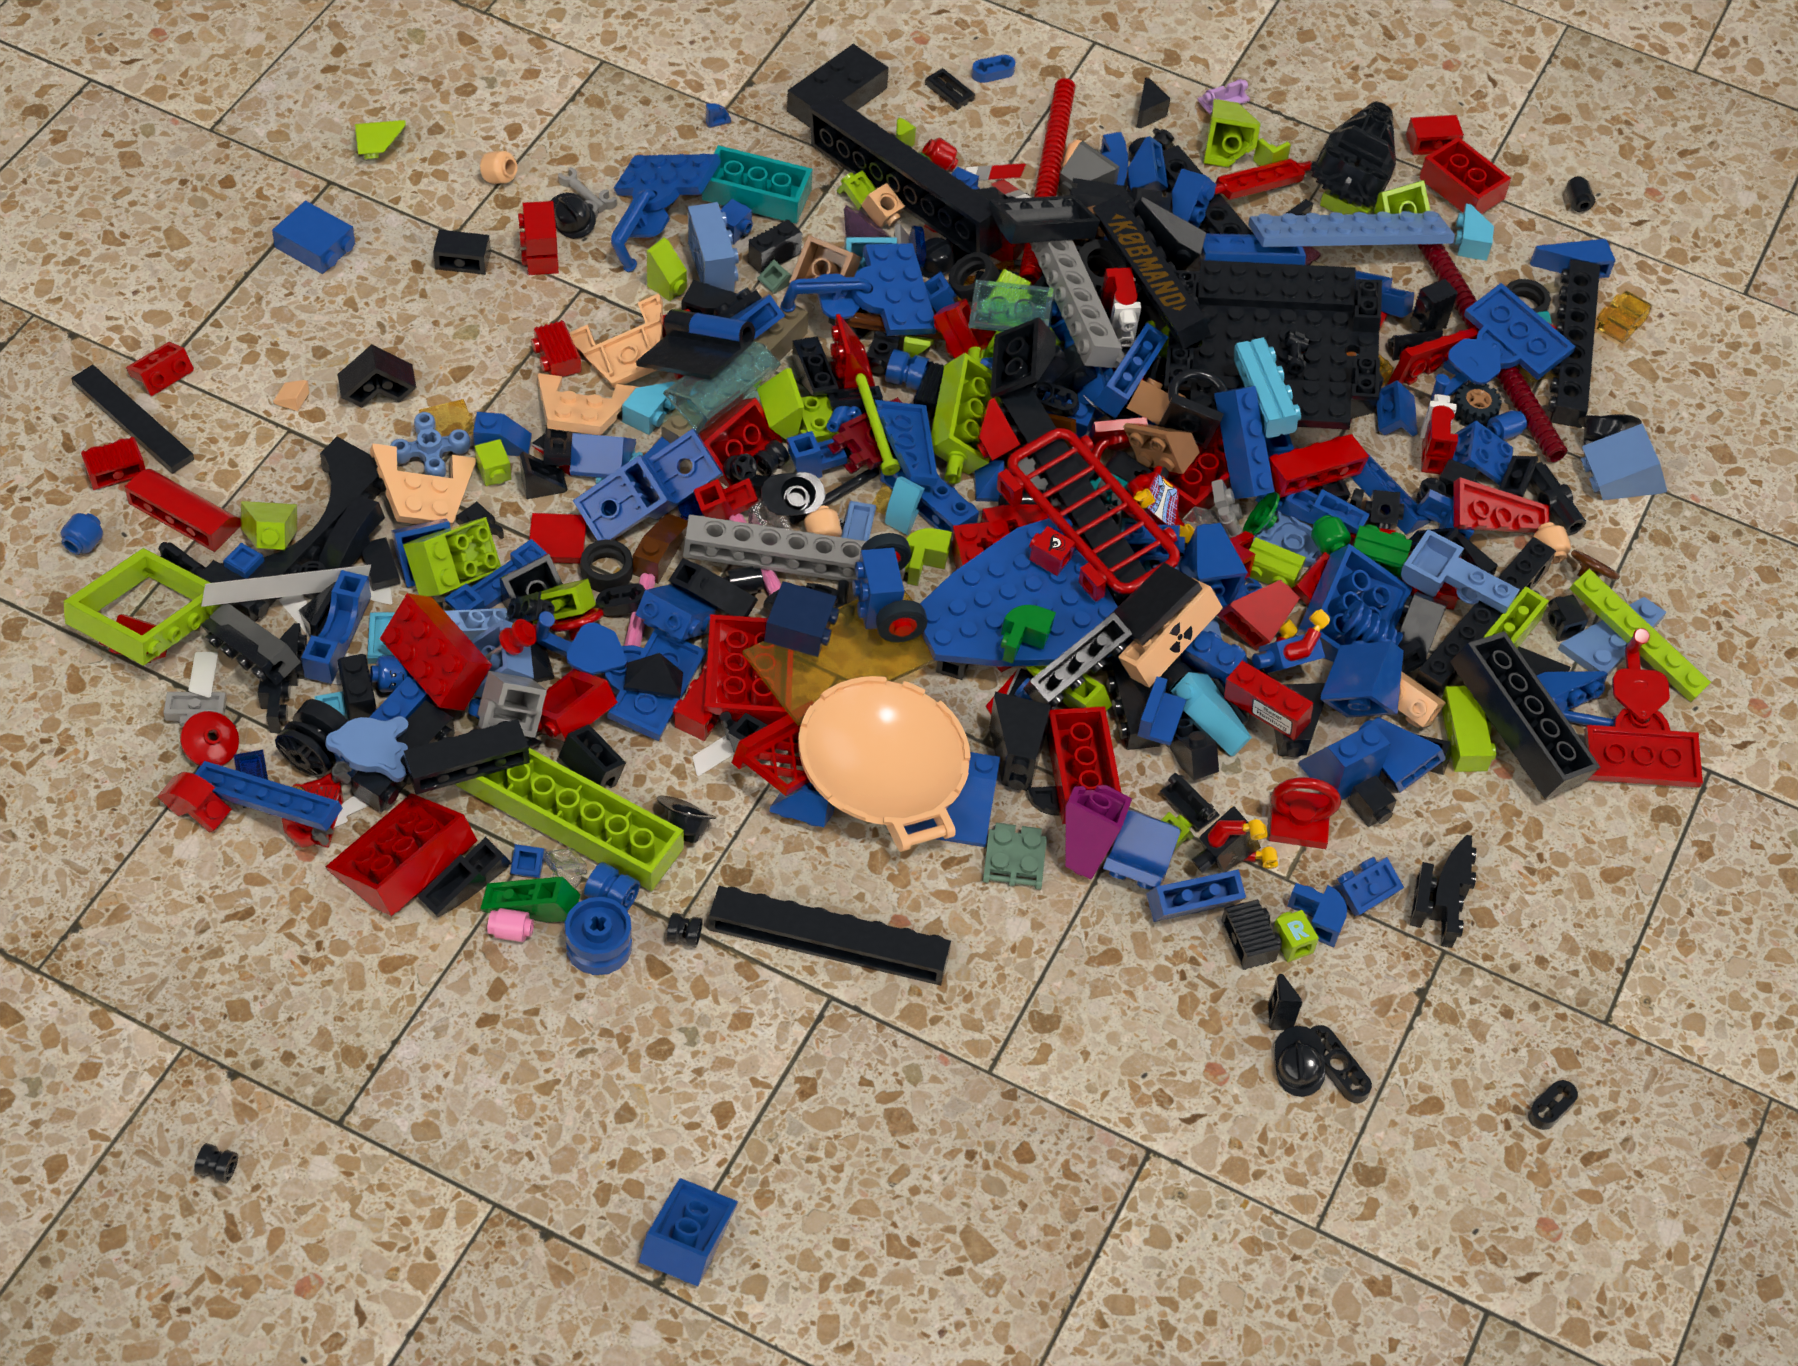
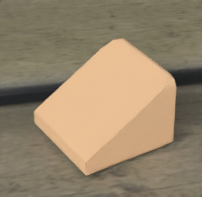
M300 380L284 383L273 403L299 411L310 393L308 381Z

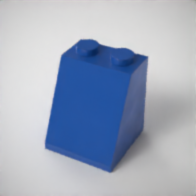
M1221 523L1196 526L1180 561V572L1211 586L1224 608L1234 601L1248 572Z
M1378 639L1373 643L1353 641L1349 645H1340L1321 693V700L1347 718L1397 714L1404 650L1389 639Z
M1372 723L1300 760L1299 765L1309 778L1325 781L1335 787L1342 801L1351 795L1354 786L1375 775L1379 778L1391 743L1376 725Z

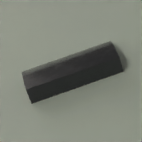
M1074 195L990 200L989 202L993 218L1010 244L1091 239L1096 237L1100 219Z

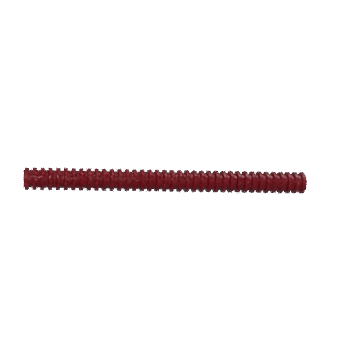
M1418 244V248L1428 261L1438 281L1446 279L1458 292L1454 307L1461 316L1465 326L1468 329L1475 327L1480 331L1464 316L1465 310L1477 300L1459 272V269L1452 261L1451 256H1449L1443 244ZM1517 365L1512 368L1501 369L1496 377L1506 391L1507 396H1509L1510 401L1513 402L1516 410L1524 414L1527 421V429L1538 444L1546 461L1556 462L1561 460L1567 454V447L1560 439L1552 422L1549 421L1548 416L1542 409L1541 404H1539L1538 399L1535 398V394L1531 391L1527 381L1524 380V376L1517 368Z

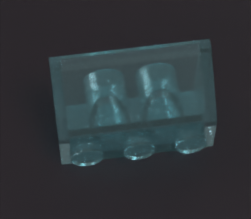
M976 280L969 328L1003 332L1038 317L1050 328L1054 304V288Z

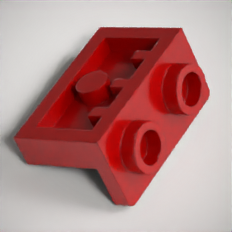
M170 341L125 367L129 376L141 381L147 393L151 396L194 371L185 348Z

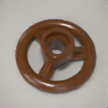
M1579 550L1571 552V556L1579 561L1581 565L1577 576L1581 577L1590 569L1598 577L1603 575L1612 580L1620 578L1618 572Z

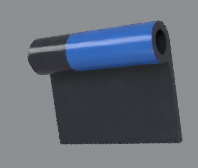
M672 309L664 318L667 335L636 361V366L712 380L750 347L755 338V327L749 321Z

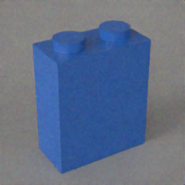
M306 200L272 229L276 249L321 274H324L330 267H333L355 245L353 226Z

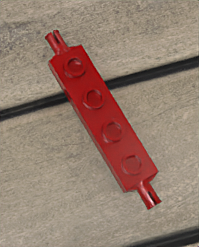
M1290 158L1219 176L1215 182L1217 185L1214 195L1223 194L1228 200L1301 182L1305 172L1310 171L1312 162L1308 160L1299 163Z

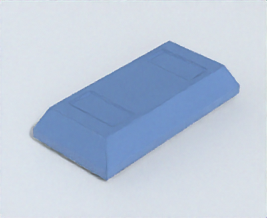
M850 501L842 538L861 541L869 540L876 505Z

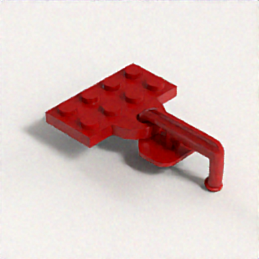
M1638 628L1625 648L1626 668L1618 670L1612 679L1614 698L1625 708L1620 711L1614 720L1613 726L1587 725L1584 729L1585 746L1601 767L1588 780L1700 788L1703 784L1699 732L1671 731L1668 720L1658 711L1670 699L1669 682L1667 677L1659 671L1641 669L1639 650L1642 644L1649 641L1650 635L1646 629Z

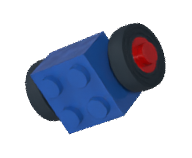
M884 533L870 538L863 544L860 561L855 563L857 580L852 582L853 595L859 598L857 612L858 617L864 620L865 629L877 628L879 635L883 639L890 642H905L918 637L925 631L927 616L921 604L911 600H903L904 587L900 570L906 567L911 559L908 541L899 534Z

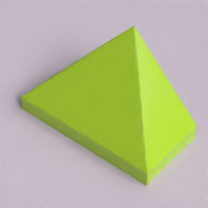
M910 335L905 336L903 351L908 352L910 357L913 358L932 346L934 339Z

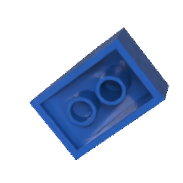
M679 1178L647 1232L639 1263L699 1287L733 1216L738 1201Z

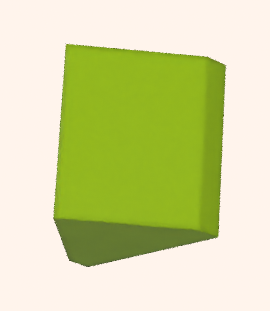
M898 118L896 138L906 145L914 146L916 127L903 118Z

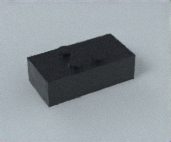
M853 43L787 90V112L810 127L809 107L830 94L857 111L887 89L889 67Z

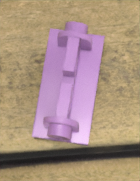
M1237 79L1235 82L1227 84V88L1221 86L1212 90H1206V93L1197 100L1211 115L1214 99L1238 102L1239 104L1250 101V98L1245 93V89H1248V83L1246 80Z

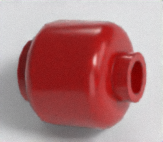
M943 138L930 139L921 151L933 163L944 168L946 171H953L959 161L956 158V147Z

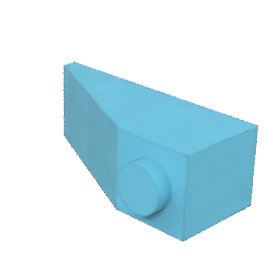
M1188 672L1171 690L1173 695L1186 699L1184 711L1230 756H1235L1252 738L1209 675Z

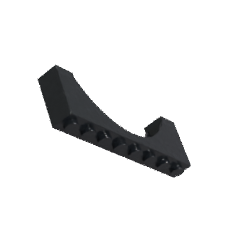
M337 436L320 453L322 470L328 473L331 481L329 502L321 519L302 539L285 550L264 557V562L247 579L298 573L302 564L308 561H318L337 521L357 495L374 500L381 492L386 491L384 481L379 477L376 470L378 466L375 458H372L367 452ZM215 560L198 575V577L210 583L245 579L224 567V563H219ZM282 597L228 604L256 622L259 618L266 615L269 607L277 599Z

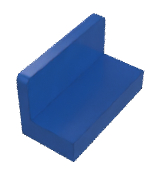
M1398 380L1381 388L1379 400L1377 401L1379 431L1385 436L1402 427L1412 437L1418 435L1414 395Z
M1157 676L1140 721L1138 736L1165 745H1171L1186 704V699L1165 693L1168 679Z

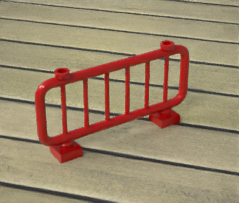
M1057 428L1045 433L1010 455L1007 461L1008 469L1006 468L998 473L997 490L1014 508L1022 503L1024 489L1063 535L1076 542L1075 548L1088 562L1080 567L1079 584L1095 602L1105 596L1106 583L1115 592L1121 594L1133 593L1163 563L1129 583L1120 582L1113 573L1159 545L1169 554V558L1165 563L1175 568L1180 560V552L1174 544L1177 541L1174 530L1170 527L1162 530L1091 452L1094 445L1089 436L1084 435L1079 438L1071 430ZM1057 439H1064L1073 447L1028 475H1025L1018 466L1019 461ZM1076 452L1088 463L1089 467L1043 494L1030 480ZM1093 470L1106 483L1103 487L1060 512L1047 500V497ZM1108 489H1111L1123 502L1076 531L1063 518L1064 515ZM1126 507L1140 521L1093 550L1079 536ZM1142 526L1156 539L1155 542L1110 569L1096 555Z

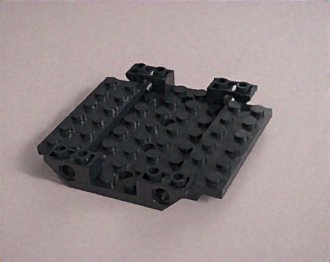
M1201 260L1200 271L1177 270L1178 279L1182 277L1185 280L1189 289L1188 293H1194L1200 305L1199 309H1205L1211 320V323L1208 324L1211 335L1195 343L1200 345L1199 348L1187 347L1182 349L1171 331L1169 332L1164 389H1168L1171 380L1178 373L1187 369H1203L1215 374L1224 382L1228 390L1244 388V383L1234 362V346L1239 342H1251L1253 339L1264 338L1268 347H1273L1275 350L1276 365L1283 368V382L1291 387L1293 405L1298 404L1300 408L1301 420H1298L1297 427L1350 430L1351 399L1379 400V331L1381 323L1382 280L1356 279L1355 283L1356 267ZM1288 330L1303 333L1309 338L1305 353H1302L1303 360L1306 361V367L1300 374H1291L1288 371V364H1285V359L1290 355V349L1283 345V338ZM1348 352H1355V353H1357L1358 355H1357V356H1348L1346 353H1348ZM1191 379L1180 386L1179 390L1191 391L1190 400L1214 410L1217 409L1214 395L1217 391L1211 384L1203 380Z

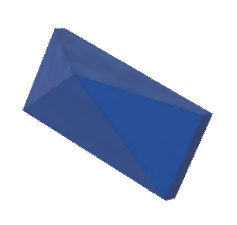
M1001 457L992 461L989 460L987 465L974 471L976 501L998 502V496L1001 494L997 490L998 473L1004 470V460Z

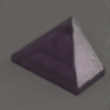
M848 205L845 206L846 237H891L859 209Z

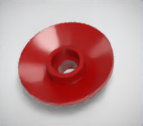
M204 711L193 715L186 721L181 730L180 743L183 752L193 763L201 766L204 761L223 766L235 756L239 747V734L233 722L226 716L218 712ZM209 732L215 733L217 740H210L207 734Z

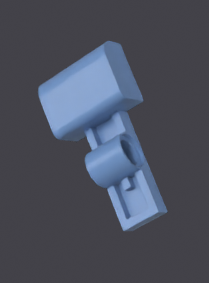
M1427 529L1402 568L1401 576L1403 580L1431 597H1435L1444 582L1457 588V595L1463 602L1477 604L1480 600L1505 614L1520 589L1461 559L1463 547Z

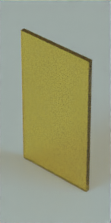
M904 590L903 600L913 601L912 598ZM859 599L838 608L837 622L829 627L832 633L828 646H822L819 657L764 641L743 650V655L799 726L810 705L812 706L824 691L838 683L869 676L886 677V681H895L936 662L922 635L905 642H890L883 639L879 635L877 628L865 629L863 618L858 617L857 603Z

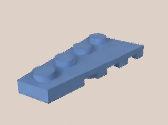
M1645 597L1629 605L1653 628L1660 623L1666 614V611ZM1601 620L1560 643L1558 650L1588 671H1605L1609 675L1625 659V648L1628 643Z

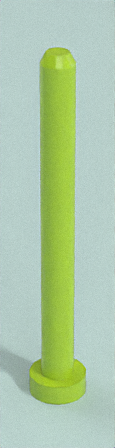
M859 373L856 375V383L883 460L880 466L882 473L887 476L896 474L900 470L899 462L893 459L866 376Z

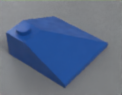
M970 752L969 774L966 783L956 800L946 809L955 826V836L947 839L940 837L937 840L986 847L1000 757ZM932 818L904 826L907 834L936 827L937 825Z

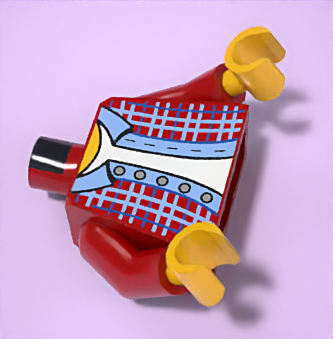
M1156 466L1152 473L1138 475L1127 484V490L1157 525H1180V537H1185V542L1188 544L1195 529L1190 524L1185 525L1179 518V491L1167 481L1170 473L1168 469L1163 466ZM1127 507L1123 509L1136 522H1140Z

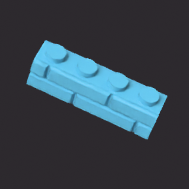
M1264 338L1253 339L1251 342L1236 343L1234 346V362L1244 386H1256L1265 436L1271 438L1280 434L1294 433L1297 430L1298 420H1301V412L1298 404L1293 405L1292 403L1293 395L1290 385H1285L1283 382V368L1275 363L1276 353L1274 348L1268 347Z

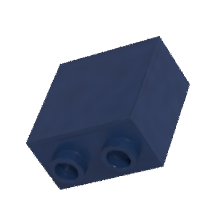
M783 581L766 623L764 642L819 657L822 646H828L832 630L829 629L830 625H835L839 615V609L835 608L837 596Z

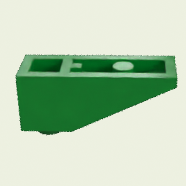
M563 876L487 883L480 910L485 913H491L492 910L498 911L500 908L529 912L530 919L548 923L562 922L566 920L569 911L579 902L581 894Z

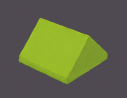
M1424 180L1380 192L1373 214L1378 212L1400 214L1403 211L1419 214L1430 211Z
M786 368L759 386L757 391L769 428L787 440V438L796 436L799 433L804 404L792 369Z

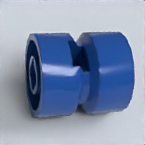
M894 349L888 362L885 380L896 385H901L904 382L907 388L918 390L930 359L919 355L911 358L908 352Z
M601 862L590 874L585 885L584 895L588 898L606 897L616 900L628 911L639 893L640 882L629 875L624 876L621 874L619 876V870L605 862Z

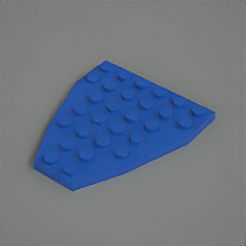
M1067 514L1064 515L1063 518L1072 527L1073 524ZM1048 518L1016 528L947 577L920 603L927 616V627L921 635L935 661L996 667L1047 666L1104 621L1117 608V605L1107 586L1105 587V596L1095 602L1079 584L1080 567L1088 562L1075 547L1071 560L1058 576L1029 560L1032 550L1029 545L1036 533L1041 534L1049 526L1063 535ZM1021 605H1036L1056 612L1053 627L1044 649L1022 642L1013 664L1002 660L1005 649L1000 648L1004 635H1001L1004 618L1012 609ZM1128 638L1125 642L1126 645L1129 646L1133 640Z

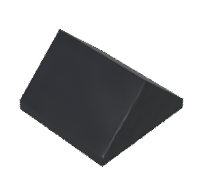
M545 554L499 578L501 601L508 609L513 598L542 592L562 585L563 583L550 554Z

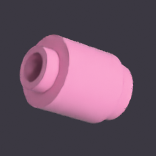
M502 908L498 911H491L487 926L488 934H492L498 939L525 942L527 937L532 936L534 919H530L529 912Z

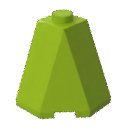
M1214 99L1204 157L1205 164L1229 167L1238 158L1256 148L1261 123L1238 102Z

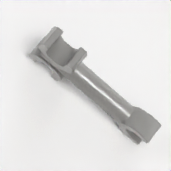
M568 168L569 177L564 176L562 173L558 174L559 184L564 187H572L593 209L596 218L598 217V212L601 213L605 209H614L617 206V197L608 199V189L602 190L599 193V198L577 179V172L574 168Z

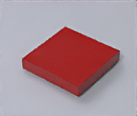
M532 513L529 540L532 539L547 554H550L553 563L580 564L581 555L585 549L587 523L582 515Z

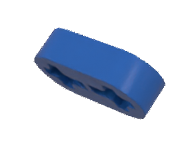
M998 55L980 59L973 63L971 75L979 83L1009 78L1014 75L1016 62L1010 55Z

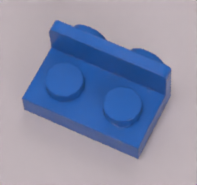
M1371 857L1359 864L1361 868L1359 871L1354 873L1350 870L1337 877L1339 883L1332 887L1337 891H1341L1354 916L1364 913L1404 888L1388 857L1379 860Z

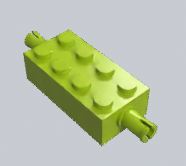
M971 347L968 350V354L964 353L944 365L931 438L934 454L948 462L944 479L950 484L961 482L962 471L970 474L987 465L990 460L989 457L984 459L977 447V444L980 443L978 435L986 403L992 399L990 396L992 370L980 363L985 355V351L981 350L980 347ZM999 396L995 397L996 402L1000 405Z

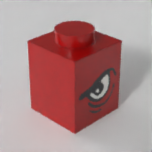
M1047 526L1041 534L1036 533L1029 545L1032 548L1029 560L1058 576L1071 560L1076 542Z

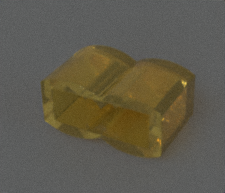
M1626 290L1621 295L1617 294L1608 308L1604 307L1597 317L1599 321L1597 329L1623 344L1632 336L1635 330L1644 324L1649 317L1653 305Z

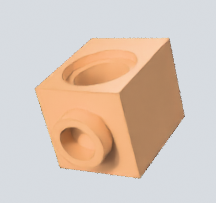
M888 183L868 194L861 205L879 229L886 224L889 226L895 224L901 218L899 214L905 207Z

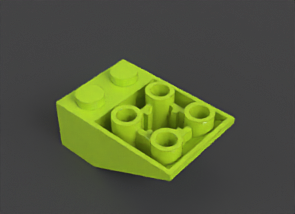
M486 517L403 544L418 594L423 596L444 594L466 583L468 584L488 576L501 567Z

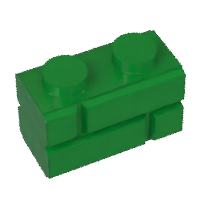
M1359 525L1352 546L1394 576L1401 577V571L1407 561L1412 540L1406 539L1405 535L1398 532L1391 534L1382 532L1374 525Z

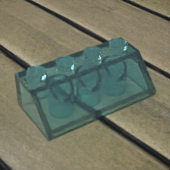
M753 341L750 347L712 380L685 375L666 389L663 394L693 428L700 433L770 379L781 363L764 344Z

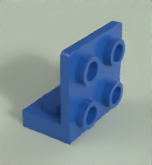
M1474 421L1456 432L1455 434H1458V444L1452 460L1472 468L1475 467L1498 485H1501L1513 455V447L1478 421Z

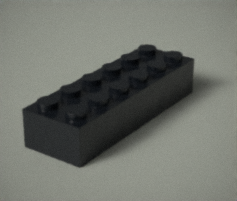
M1505 631L1467 643L1450 661L1459 677L1470 690L1474 699L1479 703L1490 722L1497 729L1544 799L1581 786L1601 768Z

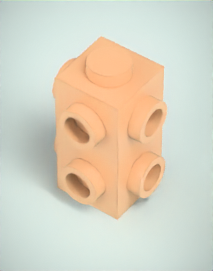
M1401 672L1398 710L1407 716L1405 719L1415 727L1420 728L1421 726L1427 727L1432 725L1446 702Z

